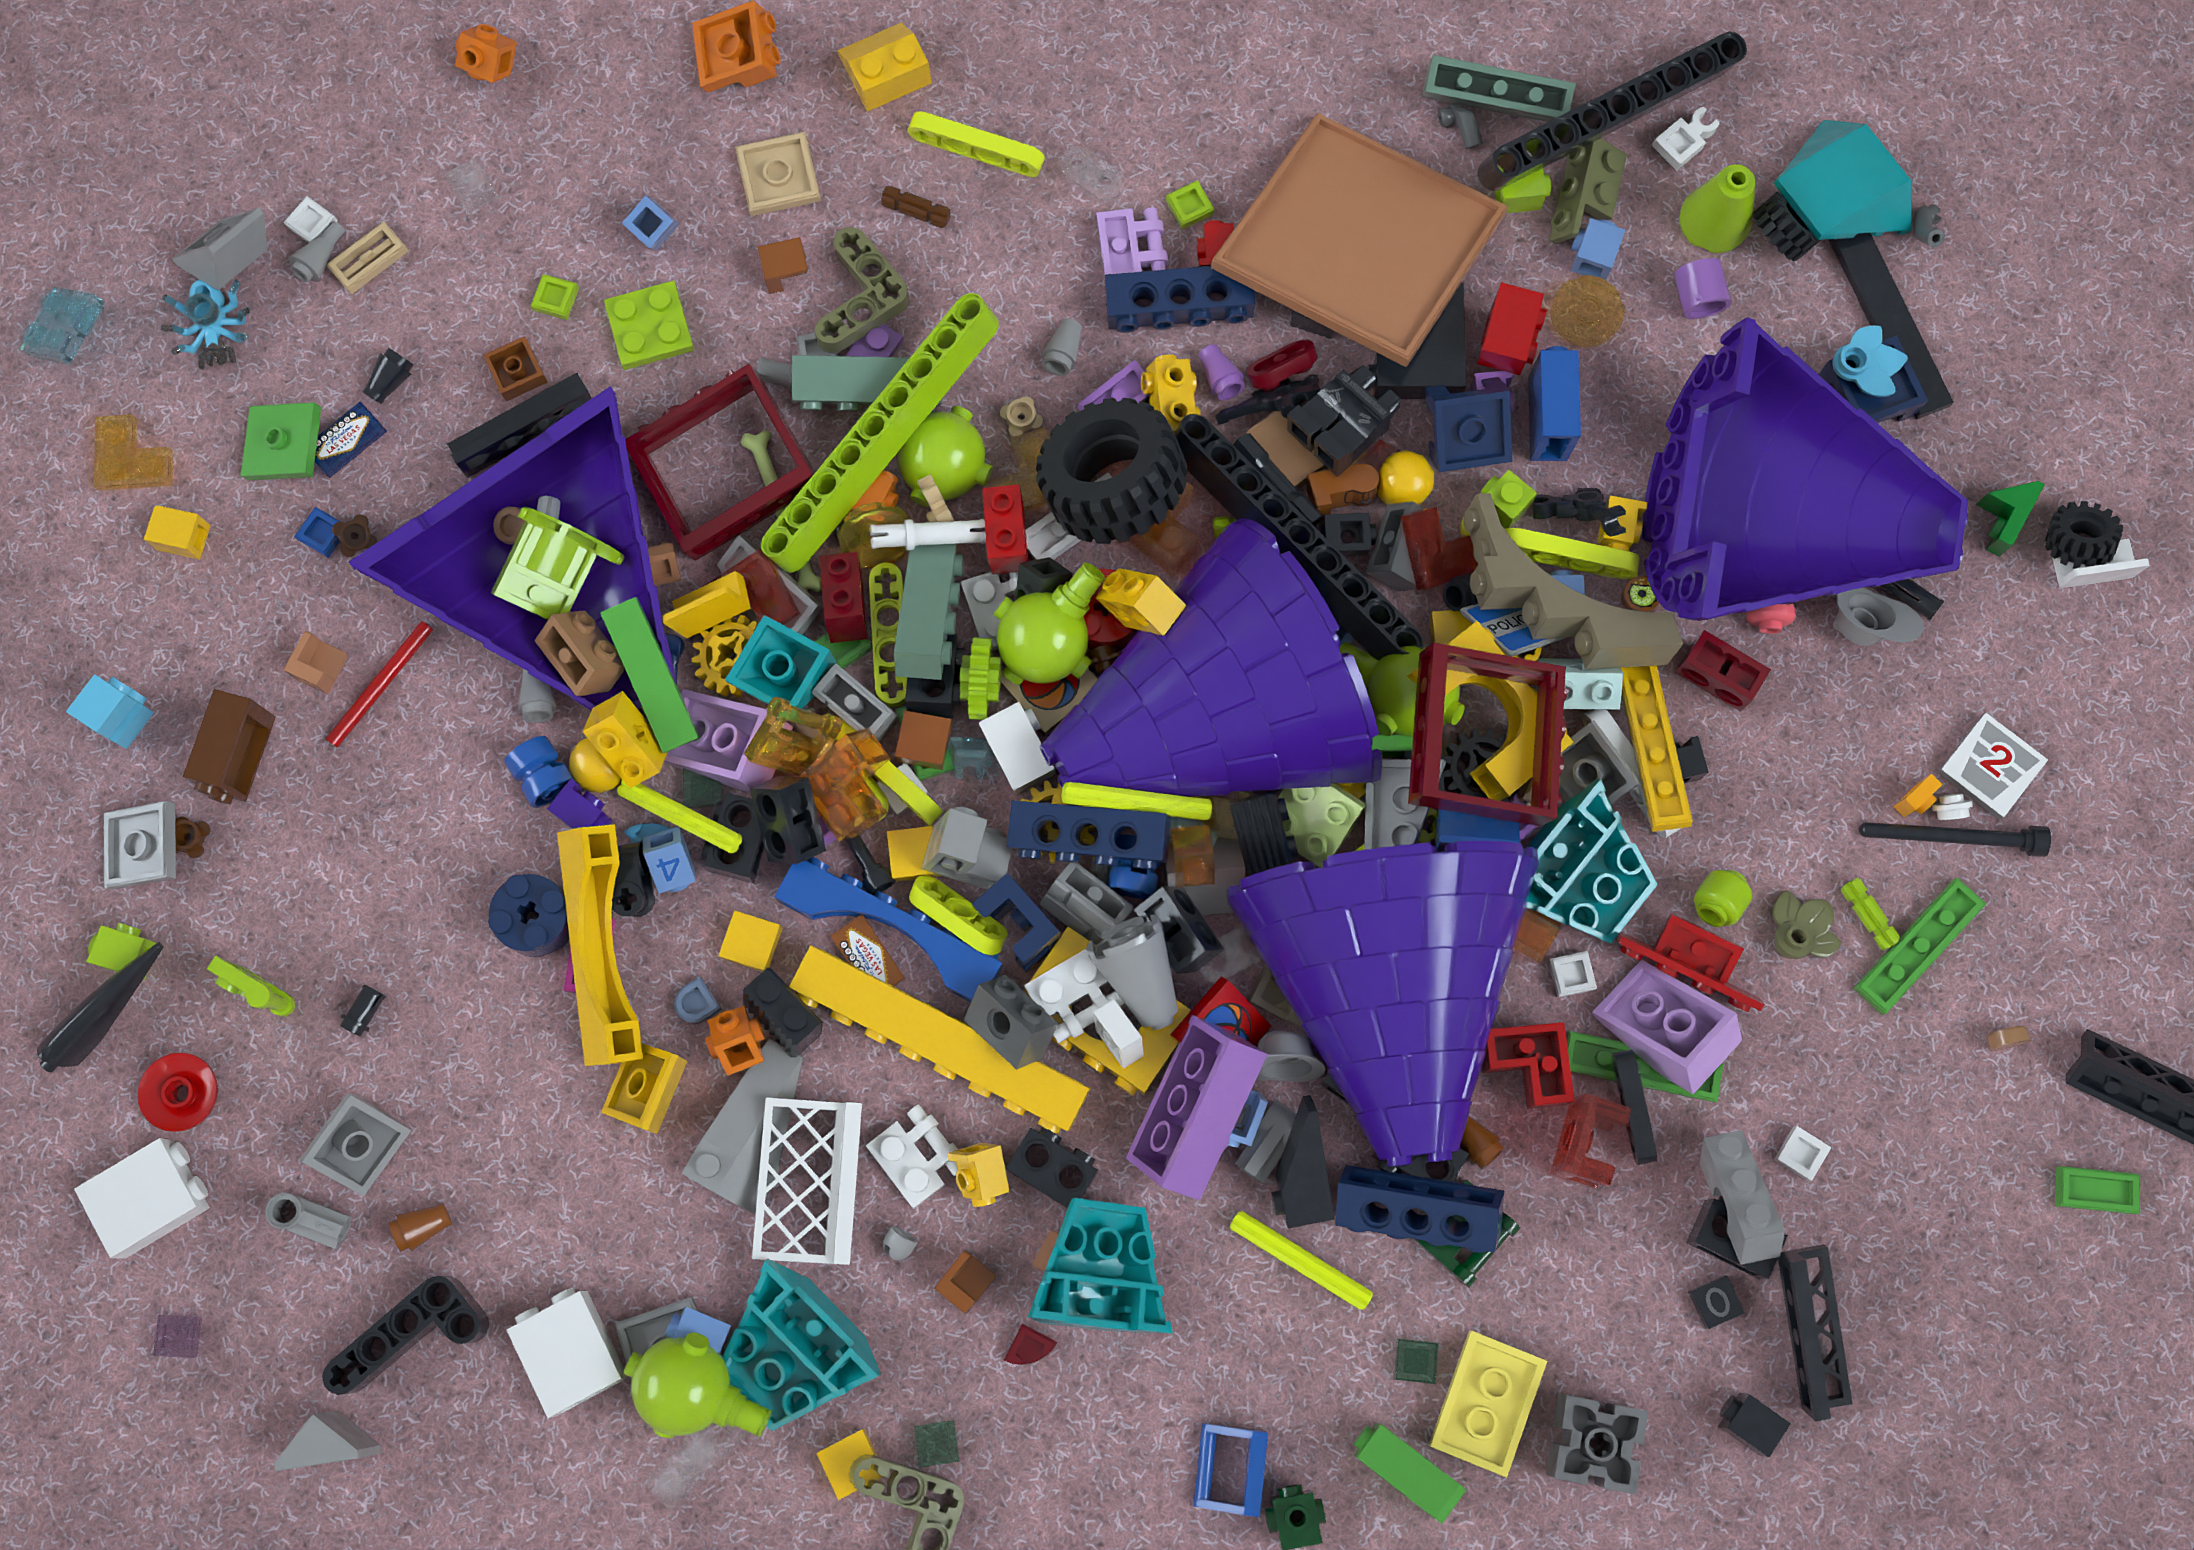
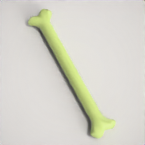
M766 430L757 435L745 433L741 438V445L753 453L766 487L778 479L767 451V444L772 434ZM787 506L775 513L777 518L782 514V512L787 508ZM808 561L804 567L797 571L799 576L798 584L806 591L821 592V578L814 574Z

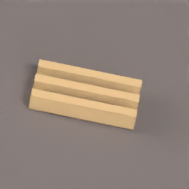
M383 221L326 265L352 295L409 252V250ZM385 235H387L388 239H386L372 251L368 250L366 253L360 256V260L353 264L351 267H349L347 270H345L343 273L340 271V269H342L344 266H346L348 263H350L352 260H354L356 257H358L360 254H362L364 251H366L368 248H370L372 245H374L376 242L382 239Z

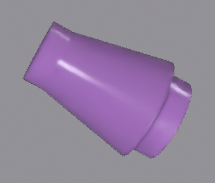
M1212 344L1202 349L1199 353V358L1203 364L1211 394L1217 396L1221 401L1230 400L1240 394L1245 386L1242 372L1221 352L1218 345Z

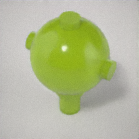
M954 405L950 412H931L895 455L901 476L912 489L910 499L917 504L930 507L917 482L930 474L944 501L963 496L976 484L985 487L988 483L993 466L985 463V446L978 430L970 423L973 414L967 409Z
M1084 562L1071 580L1067 581L1064 585H1059L1053 593L1034 592L1024 595L1015 601H1012L1007 596L1004 598L993 615L1000 620L997 629V645L1000 656L1006 665L1002 672L1009 681L1020 685L1024 680L1033 683H1051L1061 680L1070 674H1073L1078 679L1083 675L1092 662L1091 659L1085 656L1088 646V629L1083 616L1089 610L1088 604L1091 601L1092 595L1105 580V576L1099 569L1090 563Z
M1349 642L1343 643L1339 651L1341 654L1346 652L1353 655L1364 685L1367 688L1378 732L1385 736H1391L1395 733L1397 735L1413 737L1417 684L1406 676L1418 668L1419 653L1427 647L1423 649L1413 645L1400 647L1409 652V654L1388 655L1378 661L1368 652ZM1459 685L1445 696L1443 726L1447 722L1451 725H1456L1463 716L1465 705L1459 702Z
M688 1333L686 1337L666 1338L654 1344L644 1354L634 1351L624 1369V1374L632 1377L631 1393L638 1414L646 1424L653 1428L658 1436L663 1438L691 1435L702 1431L712 1423L722 1428H725L726 1425L736 1426L761 1437L772 1414L771 1409L769 1410V1408L747 1399V1396L741 1394L742 1389L730 1384L729 1371L723 1357L709 1346L708 1338L700 1333Z

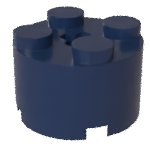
M536 874L513 875L495 892L489 907L488 924L501 943L521 955L534 958L558 951L568 943L570 939L564 890L550 879ZM536 911L539 913L537 920L527 919L529 912Z

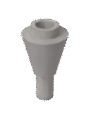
M334 221L321 237H317L289 256L291 272L304 282H309L310 280L319 282L334 244L345 232L344 227Z

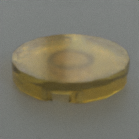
M1585 275L1572 281L1570 279L1562 284L1553 297L1550 309L1552 325L1559 336L1573 345L1585 348L1600 346L1611 340L1620 329L1625 314L1624 303L1622 304L1616 287L1603 278Z
M880 502L861 505L847 514L843 519L844 524L841 526V530L840 528L838 529L837 536L841 553L857 552L861 568L873 569L876 565L884 562L893 564L901 559L908 550H906L905 546L872 549V537H883L885 535L870 536V524H904V520H910L901 508L895 505V508L887 507L885 503Z

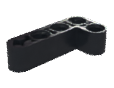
M450 1276L431 1277L425 1280L333 1358L324 1368L322 1374L323 1384L329 1392L336 1395L357 1393L370 1384L436 1326L454 1343H476L487 1334L489 1319L484 1310L458 1279ZM444 1283L449 1288L450 1296L448 1301L441 1306L435 1299V1291L440 1284ZM410 1310L415 1312L418 1317L417 1327L412 1332H408L403 1325L404 1316ZM466 1314L473 1318L475 1325L473 1332L469 1336H464L459 1329L460 1320ZM378 1337L384 1340L386 1345L385 1354L380 1359L374 1357L371 1348L373 1342ZM360 1363L365 1366L357 1367L348 1375L349 1383H342L341 1379L345 1376L344 1368H354Z

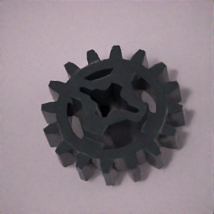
M1473 728L1469 739L1463 733L1457 736L1456 740L1459 746L1449 743L1445 750L1451 757H1443L1446 761L1445 767L1448 768V770L1444 771V781L1450 780L1451 783L1446 792L1454 793L1456 791L1458 794L1489 799L1485 793H1478L1469 789V787L1481 789L1470 773L1474 771L1477 765L1480 766L1500 749L1507 735L1504 734L1497 740L1493 738L1494 731L1492 728L1488 729L1485 736L1480 735L1478 728ZM1480 746L1490 748L1495 752L1482 750ZM1462 755L1465 769L1458 775L1457 763L1459 756ZM1519 789L1513 792L1510 796L1514 797ZM1506 797L1501 801L1508 802V799Z

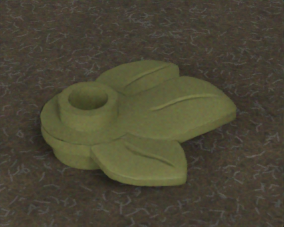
M1788 890L1778 896L1772 908V917L1778 927L1775 933L1774 944L1780 955L1788 959H1801L1808 954L1818 958H1826L1838 950L1841 941L1832 932L1828 931L1833 923L1834 912L1827 900L1812 899L1802 905ZM1791 934L1798 939L1799 943H1796L1792 939Z

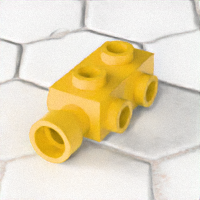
M1172 354L1156 357L1146 368V372H1143L1141 375V390L1144 395L1150 394V405L1166 417L1174 434L1181 420L1186 415H1201L1199 407H1195L1194 393L1197 380L1195 372L1191 371L1190 359H1177V356ZM1170 376H1175V381H1173L1170 378ZM1174 408H1178L1179 417L1175 415Z

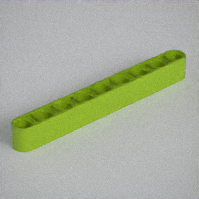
M968 293L955 302L765 533L761 541V549L783 571L788 573L796 572L806 565L914 431L995 335L999 326L998 318L980 295Z

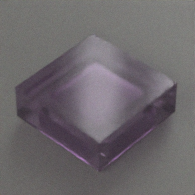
M158 1315L153 1356L197 1358L202 1317Z

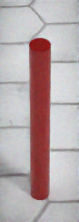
M423 621L417 625L325 738L337 748L433 632L429 625Z

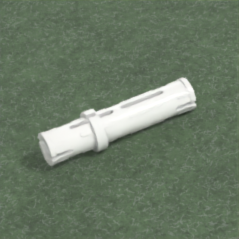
M904 520V524H870V536L885 535L883 537H872L871 547L876 549L880 547L905 546L906 550H914L915 546L986 543L985 532H970L983 531L985 520L913 523V520Z

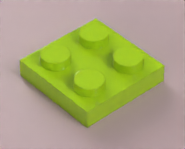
M674 280L604 299L620 362L624 370L695 351Z

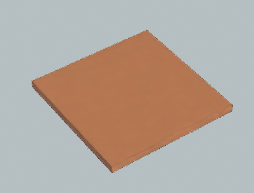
M1317 112L1214 256L1211 268L1407 367L1505 217L1508 206Z

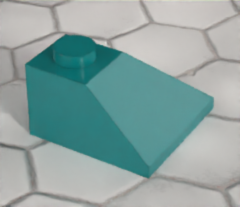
M764 615L725 681L782 713L793 717L815 697L811 692L837 662L829 649Z

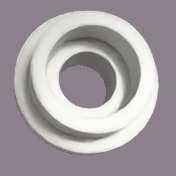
M1963 794L1939 796L1940 803L1932 805V811H1937L1938 820L1970 817L1969 808L1973 807L1972 800H1964Z

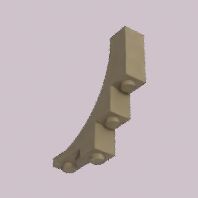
M1491 493L1476 494L1471 505L1464 513L1463 521L1466 531L1470 533L1474 546V558L1479 563L1470 577V588L1472 593L1476 595L1480 610L1522 608L1523 620L1528 625L1533 640L1574 637L1576 651L1581 655L1585 669L1669 664L1683 645L1672 612H1643L1608 605L1591 599L1559 582L1535 564L1511 539L1500 523Z

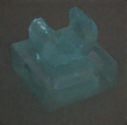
M950 737L949 753L954 764L957 779L963 778L965 767L975 766L977 780H982L985 774L984 767H992L993 750L987 739Z

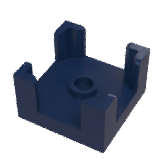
M1897 335L1882 341L1881 344L1895 348L1906 355ZM1833 359L1829 360L1818 374L1830 386L1834 384L1836 391L1857 410L1860 408L1864 410L1877 423L1898 416V422L1914 417L1928 402L1909 359H1907L1898 372L1890 377L1896 392L1887 397L1870 396L1862 392L1854 381H1847L1839 377L1834 371ZM1845 360L1848 366L1856 368V364L1852 360Z
M1499 377L1482 379L1481 384L1485 389L1450 394L1444 385L1425 387L1426 404L1433 414L1434 442H1428L1429 457L1438 472L1513 462L1510 390Z
M1008 873L972 903V906L982 917L990 916L998 922L1012 910L1013 912L1010 914V917L1023 932H1026L1028 929L1030 930L1012 947L1013 952L1017 955L1015 958L1016 962L1026 973L1050 953L1060 938V931Z

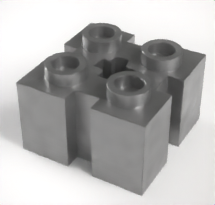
M1558 1393L1553 1426L1563 1428L1561 1444L1550 1443L1546 1475L1555 1479L1584 1485L1588 1483V1476L1593 1475L1595 1476L1594 1485L1636 1495L1641 1461L1632 1459L1631 1455L1633 1443L1644 1445L1648 1411L1606 1403L1603 1413L1598 1412L1599 1401ZM1597 1433V1438L1604 1440L1602 1450L1596 1448V1454H1593L1589 1441Z

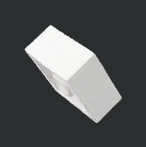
M1114 999L1093 1012L1096 1032L1123 1069L1144 1056L1141 1035Z

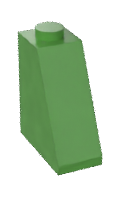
M1376 1423L1373 1428L1366 1425L1353 1443L1358 1448L1353 1456L1441 1524H1443L1466 1491L1463 1486L1380 1423Z

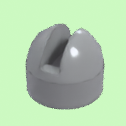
M891 1226L883 1240V1251L893 1260L906 1259L913 1252L918 1241L901 1228Z

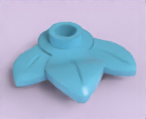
M1866 326L1858 329L1853 334L1849 344L1837 350L1832 361L1834 371L1842 379L1854 381L1862 392L1870 396H1891L1896 390L1890 377L1900 370L1908 357L1895 348L1881 344L1883 338L1881 326ZM1845 360H1852L1856 364V368L1848 366Z

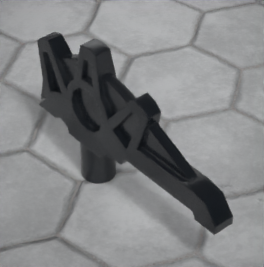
M1309 375L1303 381H1291L1288 377L1272 390L1263 391L1258 389L1252 393L1250 399L1221 410L1216 415L1218 425L1225 424L1231 419L1260 411H1281V415L1287 418V414L1305 401H1310L1319 393L1321 388L1318 386V375Z

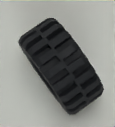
M1115 398L1103 399V403L1095 405L1092 402L1084 405L1083 410L1078 413L1071 412L1065 417L1066 421L1063 424H1057L1050 432L1051 438L1044 440L1040 449L1041 455H1038L1035 468L1037 471L1036 481L1038 487L1063 530L1082 541L1092 543L1093 539H1095L1097 544H1110L1111 540H1117L1119 543L1130 541V536L1135 534L1142 536L1150 532L1149 527L1153 524H1161L1167 518V511H1173L1180 500L1178 494L1182 495L1187 482L1186 475L1188 473L1187 463L1180 445L1166 417L1160 411L1155 410L1152 405L1140 401L1137 403L1135 399L1122 398L1121 401H1117ZM1133 460L1118 475L1104 481L1090 482L1105 467L1115 462Z

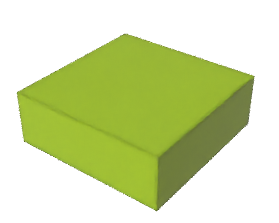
M1198 180L1166 195V202L1182 230L1214 215L1215 209Z
M542 274L531 303V308L535 312L568 320L579 287L577 283Z

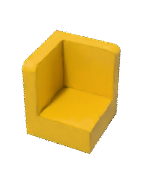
M157 505L153 509L143 540L157 551L200 560L211 525L198 514Z

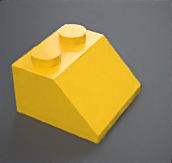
M902 22L837 50L867 112L932 83L929 62L914 33Z

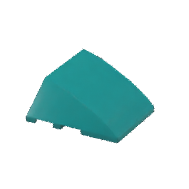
M1823 120L1773 183L1817 240L1853 238L1857 233H1871L1874 237L1881 236L1884 232L1897 231L1898 235H1905L1911 231V179L1867 124Z
M1597 779L1560 806L1557 811V819L1544 824L1526 847L1535 848L1539 859L1538 868L1526 901L1527 908L1604 942L1612 943L1658 884L1637 845L1630 841L1621 824L1622 818L1619 812L1613 810L1604 793L1606 789L1602 781Z
M1072 1198L1027 1318L1043 1324L1113 1332L1173 1334L1171 1322L1166 1321L1161 1297L1165 1296L1163 1286L1158 1285L1153 1264L1156 1254L1146 1208Z
M766 1259L760 1270L762 1273L756 1287L747 1300L746 1310L739 1326L733 1332L723 1359L729 1371L730 1384L742 1389L741 1394L747 1396V1399L772 1410L767 1427L774 1431L822 1404L880 1376L881 1372L866 1336L809 1278L770 1259Z

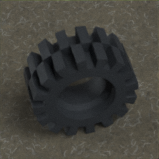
M1779 191L1753 212V217L1757 220L1756 224L1762 228L1761 232L1789 260L1791 259L1794 262L1799 260L1820 242Z
M2075 501L2069 502L2067 508L2064 505L2060 506L2052 516L2045 541H2047L2046 549L2052 550L2050 555L2054 559L2062 557L2061 564L2066 566L2068 562L2074 563V569L2080 568L2081 564L2089 567L2095 566V564L2104 565L2106 561L2110 563L2116 554L2122 537L2123 525H2119L2120 518L2118 516L2111 517L2113 511L2109 508L2101 511V504L2095 503L2094 507H2088V501H2081L2080 506H2077ZM2075 533H2083L2093 538L2082 537Z

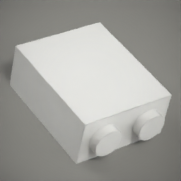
M159 1138L74 1189L110 1258L126 1259L210 1208L205 1200V1197L208 1196L207 1188L199 1177H193L187 1166V1163L190 1162V1157L181 1143Z
M574 1288L567 1289L551 1298L554 1305L540 1312L537 1307L521 1313L515 1317L517 1324L507 1329L547 1418L556 1417L629 1378L624 1374L623 1364L588 1291L575 1292Z

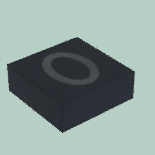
M1721 1276L1688 1291L1705 1329L1713 1328L1744 1314L1743 1308L1727 1276Z

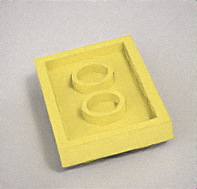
M1469 1330L1428 1446L1507 1478L1547 1361Z

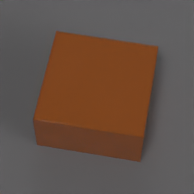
M525 336L483 355L505 401H509L548 383Z
M904 710L895 751L896 762L943 770L953 725L952 720Z

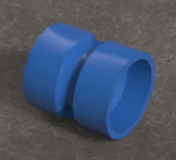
M538 736L523 742L514 748L504 759V763L516 781H523L521 790L533 808H539L552 803L570 779L574 780L563 762H556L559 754L546 736Z
M1120 834L1118 838L1119 846L1123 850L1132 848L1137 841V835ZM1118 859L1117 866L1110 867L1107 882L1109 888L1119 895L1138 899H1148L1156 892L1159 876L1154 872V869H1141L1140 873L1132 872L1131 868H1134L1133 860ZM1161 863L1156 864V869L1161 867Z

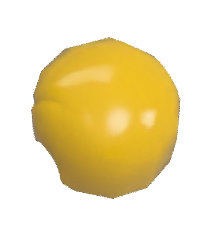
M1409 450L1395 452L1382 463L1378 471L1379 488L1377 494L1386 505L1411 501L1421 505L1433 490L1434 471L1421 454Z
M588 738L581 739L572 750L569 758V770L575 782L583 790L603 793L614 789L622 780Z

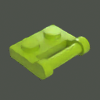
M216 955L207 967V970L218 976L215 981L217 985L235 995L238 993L245 997L250 1006L258 1009L270 1008L273 1014L281 1017L288 1016L294 1011L295 1001L291 995L247 968Z

